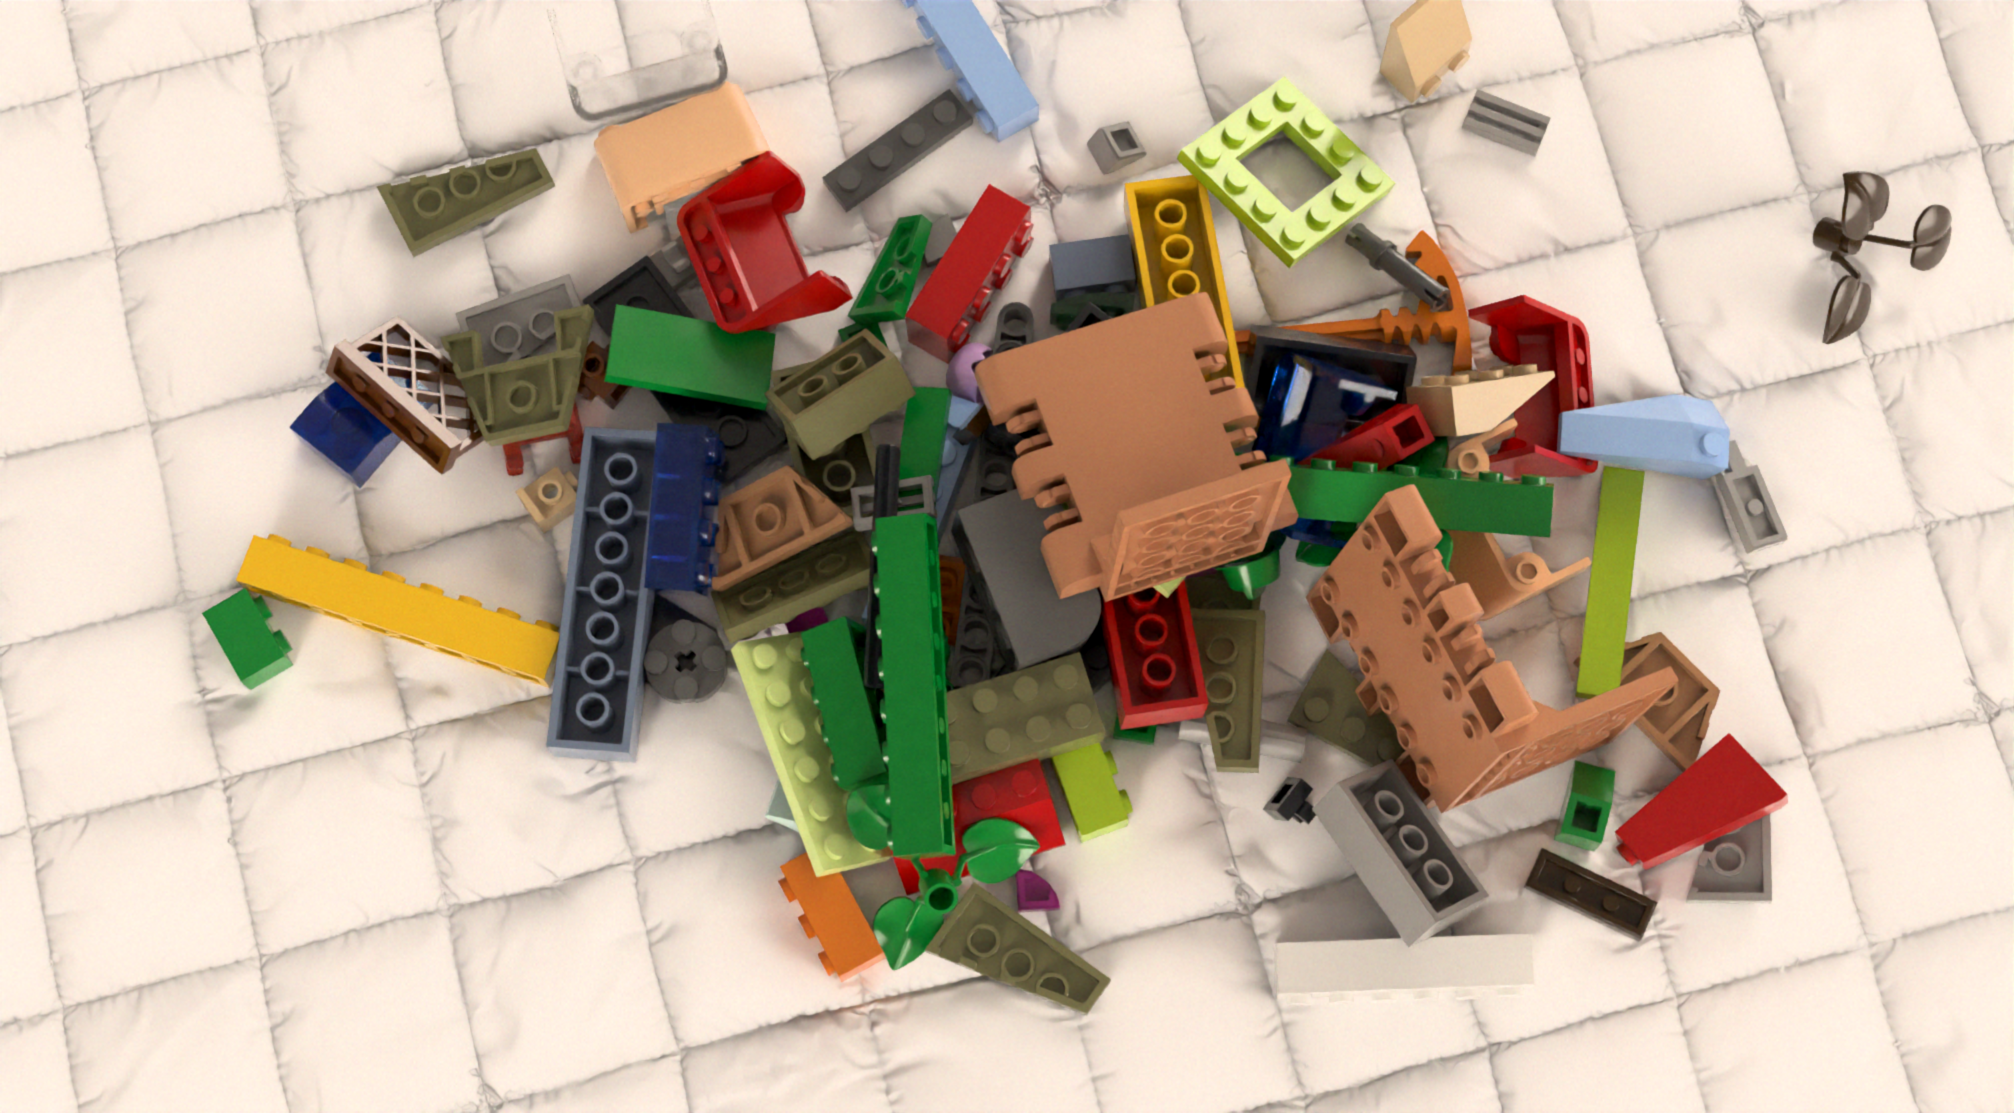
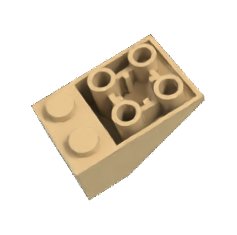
M1507 364L1491 366L1489 370L1485 371L1478 369L1455 372L1454 376L1421 377L1422 385L1406 387L1407 404H1418L1433 436H1463L1487 432L1499 425L1552 380L1555 375L1554 371H1537V364L1518 366Z

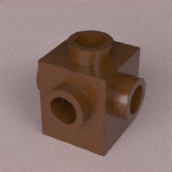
M592 340L587 346L577 392L589 402H592L596 397L614 410L632 386L604 381L610 344H607L603 349Z

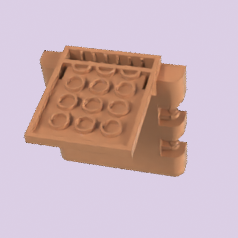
M1205 292L1190 294L1001 352L982 360L975 368V379L993 426L1007 422L1008 432L1012 434L1035 428L1039 429L1040 435L1024 439L1015 446L1016 453L1020 458L1013 463L1011 474L1021 500L1035 497L1034 500L1039 508H1047L1064 502L1068 504V510L1055 513L1043 521L1046 530L1053 532L1042 539L1040 547L1059 599L1100 587L1104 600L1107 602L1263 551L1271 531L1296 524L1299 514L1287 487L1291 472L1286 459L1263 464L1266 461V457L1261 450L1251 451L1239 456H1235L1233 451L1234 448L1247 445L1257 438L1255 430L1252 428L1256 427L1259 417L1248 390L1242 387L1235 388L1237 386L1232 377H1223L1209 382L1204 380L1203 376L1217 372L1227 364L1223 354H1226L1229 345L1210 297Z
M1407 485L1383 495L1305 597L1330 645L1345 639L1350 641L1348 643L1352 651L1356 652L1359 667L1366 676L1355 691L1368 717L1382 711L1386 713L1390 723L1394 724L1397 729V738L1400 745L1406 750L1395 761V764L1427 809L1437 806L1441 814L1612 743L1679 681L1672 667L1669 666L1561 711L1532 700L1511 660L1496 663L1495 659L1497 657L1493 649H1488L1482 638L1484 633L1480 625H1475V623L1483 616L1484 611L1469 583L1454 586V583H1456L1451 572H1447L1441 562L1443 559L1438 549H1434L1443 536L1415 485Z

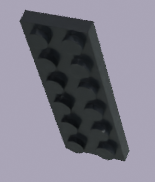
M648 255L582 300L584 305L588 304L594 310L595 321L609 339L611 338L616 304L696 319ZM648 389L722 489L729 486L788 443L786 435L766 410Z

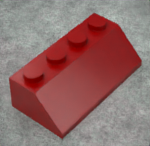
M1039 759L1030 760L953 785L952 798L956 855L922 858L920 861L926 870L940 868L952 876L959 856L967 852L962 843L964 831L976 821L989 817L1008 819L1026 828L1040 845V848L1031 856L1065 846V839ZM893 857L906 895L909 896L920 892V876L911 860ZM967 862L964 865L960 879L971 876L967 869Z

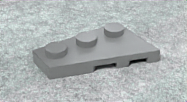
M566 274L455 313L461 332L475 329L481 334L483 366L488 367L528 357L556 335L554 312L578 307L581 304L571 276Z

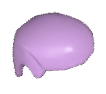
M969 343L954 355L946 372V385L953 396L977 404L981 403L983 398L975 379V368L982 360L991 356V348L981 343Z

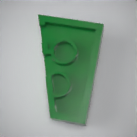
M919 214L898 218L847 315L855 323L862 325L905 319L933 224L925 216Z

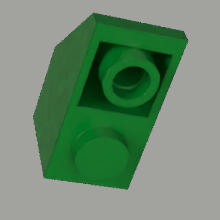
M1578 760L1574 761L1553 840L1592 852L1602 844L1613 801L1616 771Z

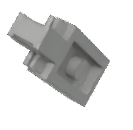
M1736 440L1729 441L1728 469L1716 474L1715 477L1746 553H1754L1784 543L1788 540V536L1758 465H1752L1749 459H1743Z

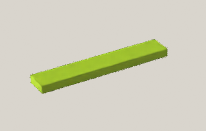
M1604 466L1575 693V697L1591 699L1620 687L1645 471Z

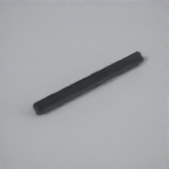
M881 444L876 448L872 532L876 531L875 518L897 516L901 450L894 444ZM872 545L863 684L870 689H884V681L880 679L878 673V658L882 656V639H879L875 624L876 616L880 614V599L876 596L873 585L874 574L878 572L877 556L873 553Z

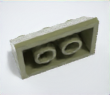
M864 329L771 388L764 395L800 448L812 460H815L819 456H825L833 452L838 444L852 435L866 431L872 422L886 413L900 409L908 399L916 395V392L896 355L869 330Z

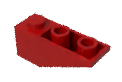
M1397 404L1302 459L1297 464L1311 465L1312 458L1336 460V467L1352 468L1354 461L1378 463L1377 470H1381L1435 441V438L1418 404Z

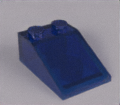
M371 352L366 356L371 362L380 363V353ZM387 357V364L399 366ZM388 376L400 387L409 388V379ZM416 380V390L433 392ZM336 381L319 393L289 427L302 444L359 488L366 483L402 441ZM417 401L427 411L433 405V403Z

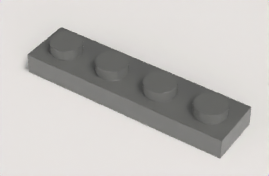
M948 89L823 176V184L847 213L973 124V117L953 92Z

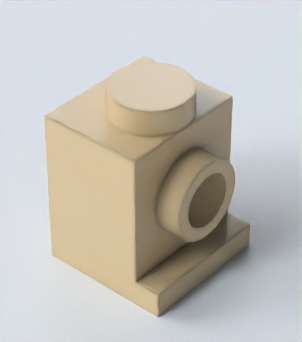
M556 466L524 489L521 487L515 492L541 531L546 533L574 513L578 481L570 470L563 475ZM555 488L558 489L556 497L552 499L544 497Z

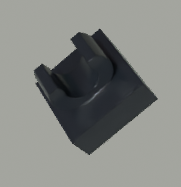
M1287 777L1264 806L1263 810L1274 820L1289 821L1293 818L1300 824L1304 821L1309 825L1316 816L1312 810L1314 806L1306 801L1313 788L1302 778Z

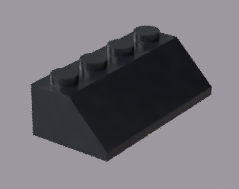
M1251 324L1244 363V386L1249 392L1258 416L1356 429L1397 404H1407L1406 387H1410L1413 384L1418 357L1409 345Z

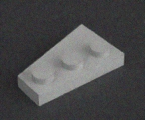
M1770 814L1705 843L1686 903L1772 904Z

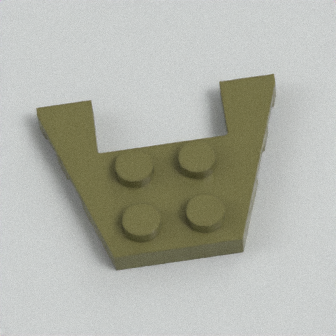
M588 304L554 312L557 351L484 367L481 334L475 329L441 337V343L444 350L448 352L454 365L452 368L456 377L461 381L467 394L468 404L484 440L491 447L568 431L594 320V310Z

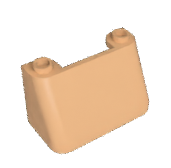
M728 81L716 83L705 93L622 126L611 125L605 127L598 133L599 137L594 141L595 151L630 234L649 227L646 217L654 209L657 215L665 213L663 205L716 184L759 155L770 150L738 84H730Z

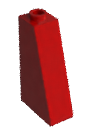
M1728 733L1615 831L1616 838L1620 843L1615 848L1631 866L1638 862L1646 871L1782 809L1788 804V794L1743 746Z

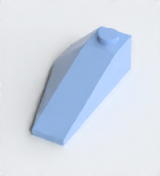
M1672 394L1560 413L1557 453L1706 480L1728 469L1730 429L1712 401Z

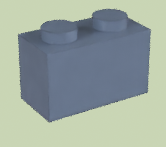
M1129 234L1049 245V261L1056 303L1065 302L1066 305L1076 306L1088 302L1090 298L1105 297L1107 300H1119L1127 297L1128 293L1135 292L1136 277Z

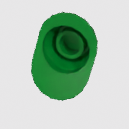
M1283 529L1271 531L1262 552L1215 566L1214 569L1221 570L1232 590L1244 591L1249 600H1255L1264 593L1267 585L1278 580L1281 575L1280 549L1286 541L1287 533Z

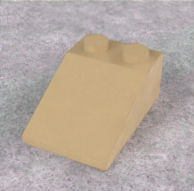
M1417 0L1390 24L1379 72L1411 103L1416 101L1421 95L1425 98L1429 97L1442 83L1441 77L1449 70L1453 73L1457 72L1470 58L1468 52L1473 38L1461 0Z

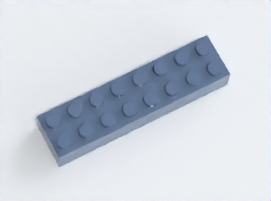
M585 427L546 743V747L554 757L632 763L637 761L646 677L643 661L650 641L672 445L666 432Z

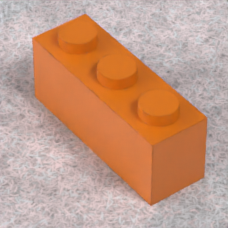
M807 852L780 866L785 877L778 880V883L789 903L796 899L798 900L804 914L797 918L808 939L810 940L815 936L819 939L824 951L817 955L828 976L837 973L841 982L886 958L841 872L816 877Z

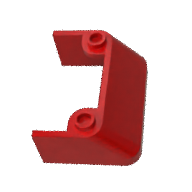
M1526 295L1469 309V318L1491 327L1489 346L1492 353L1498 356L1501 361L1513 364V366L1537 364V371H1554L1555 375L1552 380L1513 412L1518 424L1515 428V437L1504 439L1500 444L1497 454L1488 456L1489 470L1502 472L1510 478H1521V474L1543 475L1546 477H1575L1594 473L1598 467L1597 460L1557 453L1559 414L1565 411L1595 407L1590 341L1584 323L1577 317Z

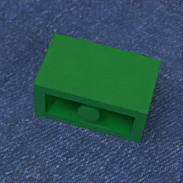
M244 588L202 613L240 681L248 689H254L293 666L287 654L293 648L281 629L274 632L268 621L274 615L262 595L255 598Z

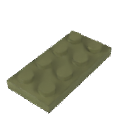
M854 529L789 557L722 592L711 591L714 605L729 643L732 644L739 640L751 639L764 629L776 624L788 623L801 613L815 607L827 606L836 598L852 591L868 588L871 550L863 532Z

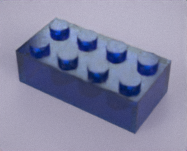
M657 423L644 588L658 594L707 597L708 588H713L712 577H716V566L714 563H710L711 547H715L716 535L719 531V524L713 522L714 506H719V500L722 499V483L716 482L717 467L724 464L725 442L720 441V435L706 425Z

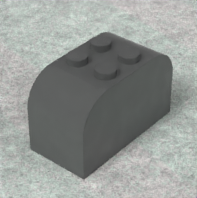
M1018 489L957 510L951 529L1008 673L1080 652L1095 629L1101 613V600L1097 588L1059 599L1040 549L1041 541L1046 535L1053 532L1046 530L1043 521L1055 513L1064 511L1061 504L1039 508L1034 500L1035 497L1022 501Z

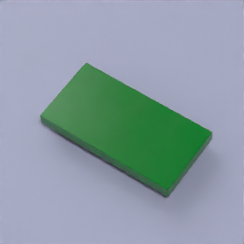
M616 304L604 381L766 410L768 400L764 393L770 389V372H772L776 334L754 329L731 334L721 329L716 322Z

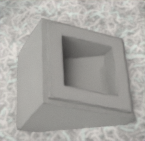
M1129 121L1101 127L1087 142L1088 149L1104 175L1115 172L1145 157L1147 154Z

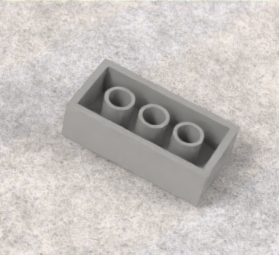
M1393 759L1338 782L1312 808L1408 947L1462 921L1489 897L1487 891Z

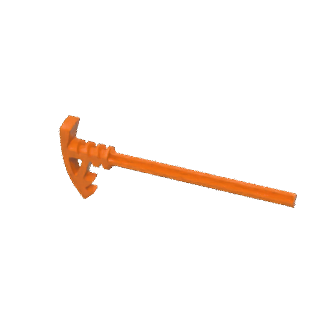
M1421 230L1406 247L1405 257L1407 259L1418 258L1415 265L1451 291L1450 297L1447 299L1449 310L1430 312V306L1420 299L1416 314H1412L1409 308L1405 306L1399 307L1398 315L1395 316L1391 314L1389 309L1384 308L1380 309L1377 316L1373 318L1276 327L1387 343L1397 340L1402 345H1410L1411 338H1416L1420 345H1428L1430 336H1435L1439 343H1454L1450 376H1454L1455 372L1472 370V348L1468 316L1459 281L1445 254L1424 230ZM1250 330L1234 331L1238 355L1246 354Z

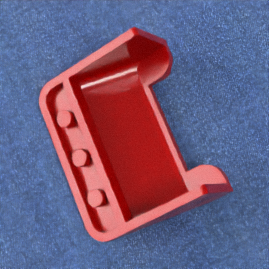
M771 150L759 155L686 202L677 215L679 232L716 323L721 329L731 334L830 312L853 299L848 285L840 278L829 276L823 270H818L812 275L809 274L785 218L789 213H796L802 208L805 197V185L800 174Z

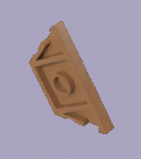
M786 465L719 500L717 518L719 531L715 541V552L719 553L718 576L712 577L713 589L722 592L853 525V521L795 467Z
M1662 632L1644 636L1640 640L1625 642L1620 686L1669 666L1672 667L1679 680L1641 715L1634 724L1684 772L1697 760L1702 742L1707 734L1712 711L1715 709L1721 690ZM1580 655L1573 662L1577 668H1579Z

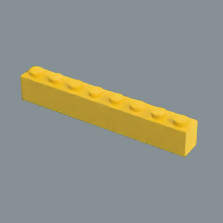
M269 534L267 539L253 535L236 581L248 591L551 688L555 677L560 633H558L559 627L543 620H536L535 624L521 621V615L501 607H498L497 611L493 612L481 608L482 602L468 596L459 595L458 600L443 596L444 590L431 584L421 583L418 588L406 584V578L390 571L383 570L381 575L367 571L368 566L353 559L345 558L344 562L340 563L329 559V553L312 546H307L305 551L291 547V541L278 535Z

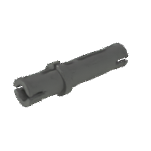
M1357 223L1350 229L1356 237L1354 238L1347 234L1345 243L1369 259L1371 267L1375 270L1386 272L1428 304L1432 310L1437 311L1445 305L1446 302L1440 299V297L1443 296L1445 299H1449L1451 291L1400 254L1394 243L1390 240L1383 241L1362 223Z

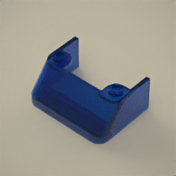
M1288 352L1281 358L1277 366L1256 434L1257 438L1254 440L1251 451L1261 450L1264 452L1265 462H1269L1270 455H1283L1294 457V464H1297L1302 459L1339 439L1342 436L1348 414L1360 416L1371 407L1375 396L1395 400L1397 392L1366 375L1305 355ZM1298 518L1296 524L1278 529V531L1294 540L1343 549L1348 542L1330 530L1335 522L1331 520Z

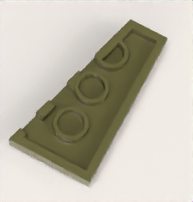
M536 148L488 159L485 164L466 168L463 165L449 169L450 172L431 177L426 175L410 178V182L393 186L388 183L376 186L413 258L556 187Z

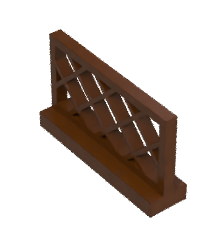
M398 315L352 343L344 339L334 345L325 373L441 475L453 468L458 457L484 441V437L468 404L467 394L452 368L454 366L453 363ZM396 332L407 341L408 346L387 343V336ZM361 352L380 353V363L371 362ZM387 355L408 358V367L387 364ZM415 359L430 361L436 367V371L417 369ZM388 376L409 379V388L400 387ZM416 380L437 383V392L416 390ZM444 384L458 386L465 392V397L445 394ZM417 401L438 404V414L429 413ZM445 405L466 408V418L446 415ZM446 427L467 430V437L461 441Z

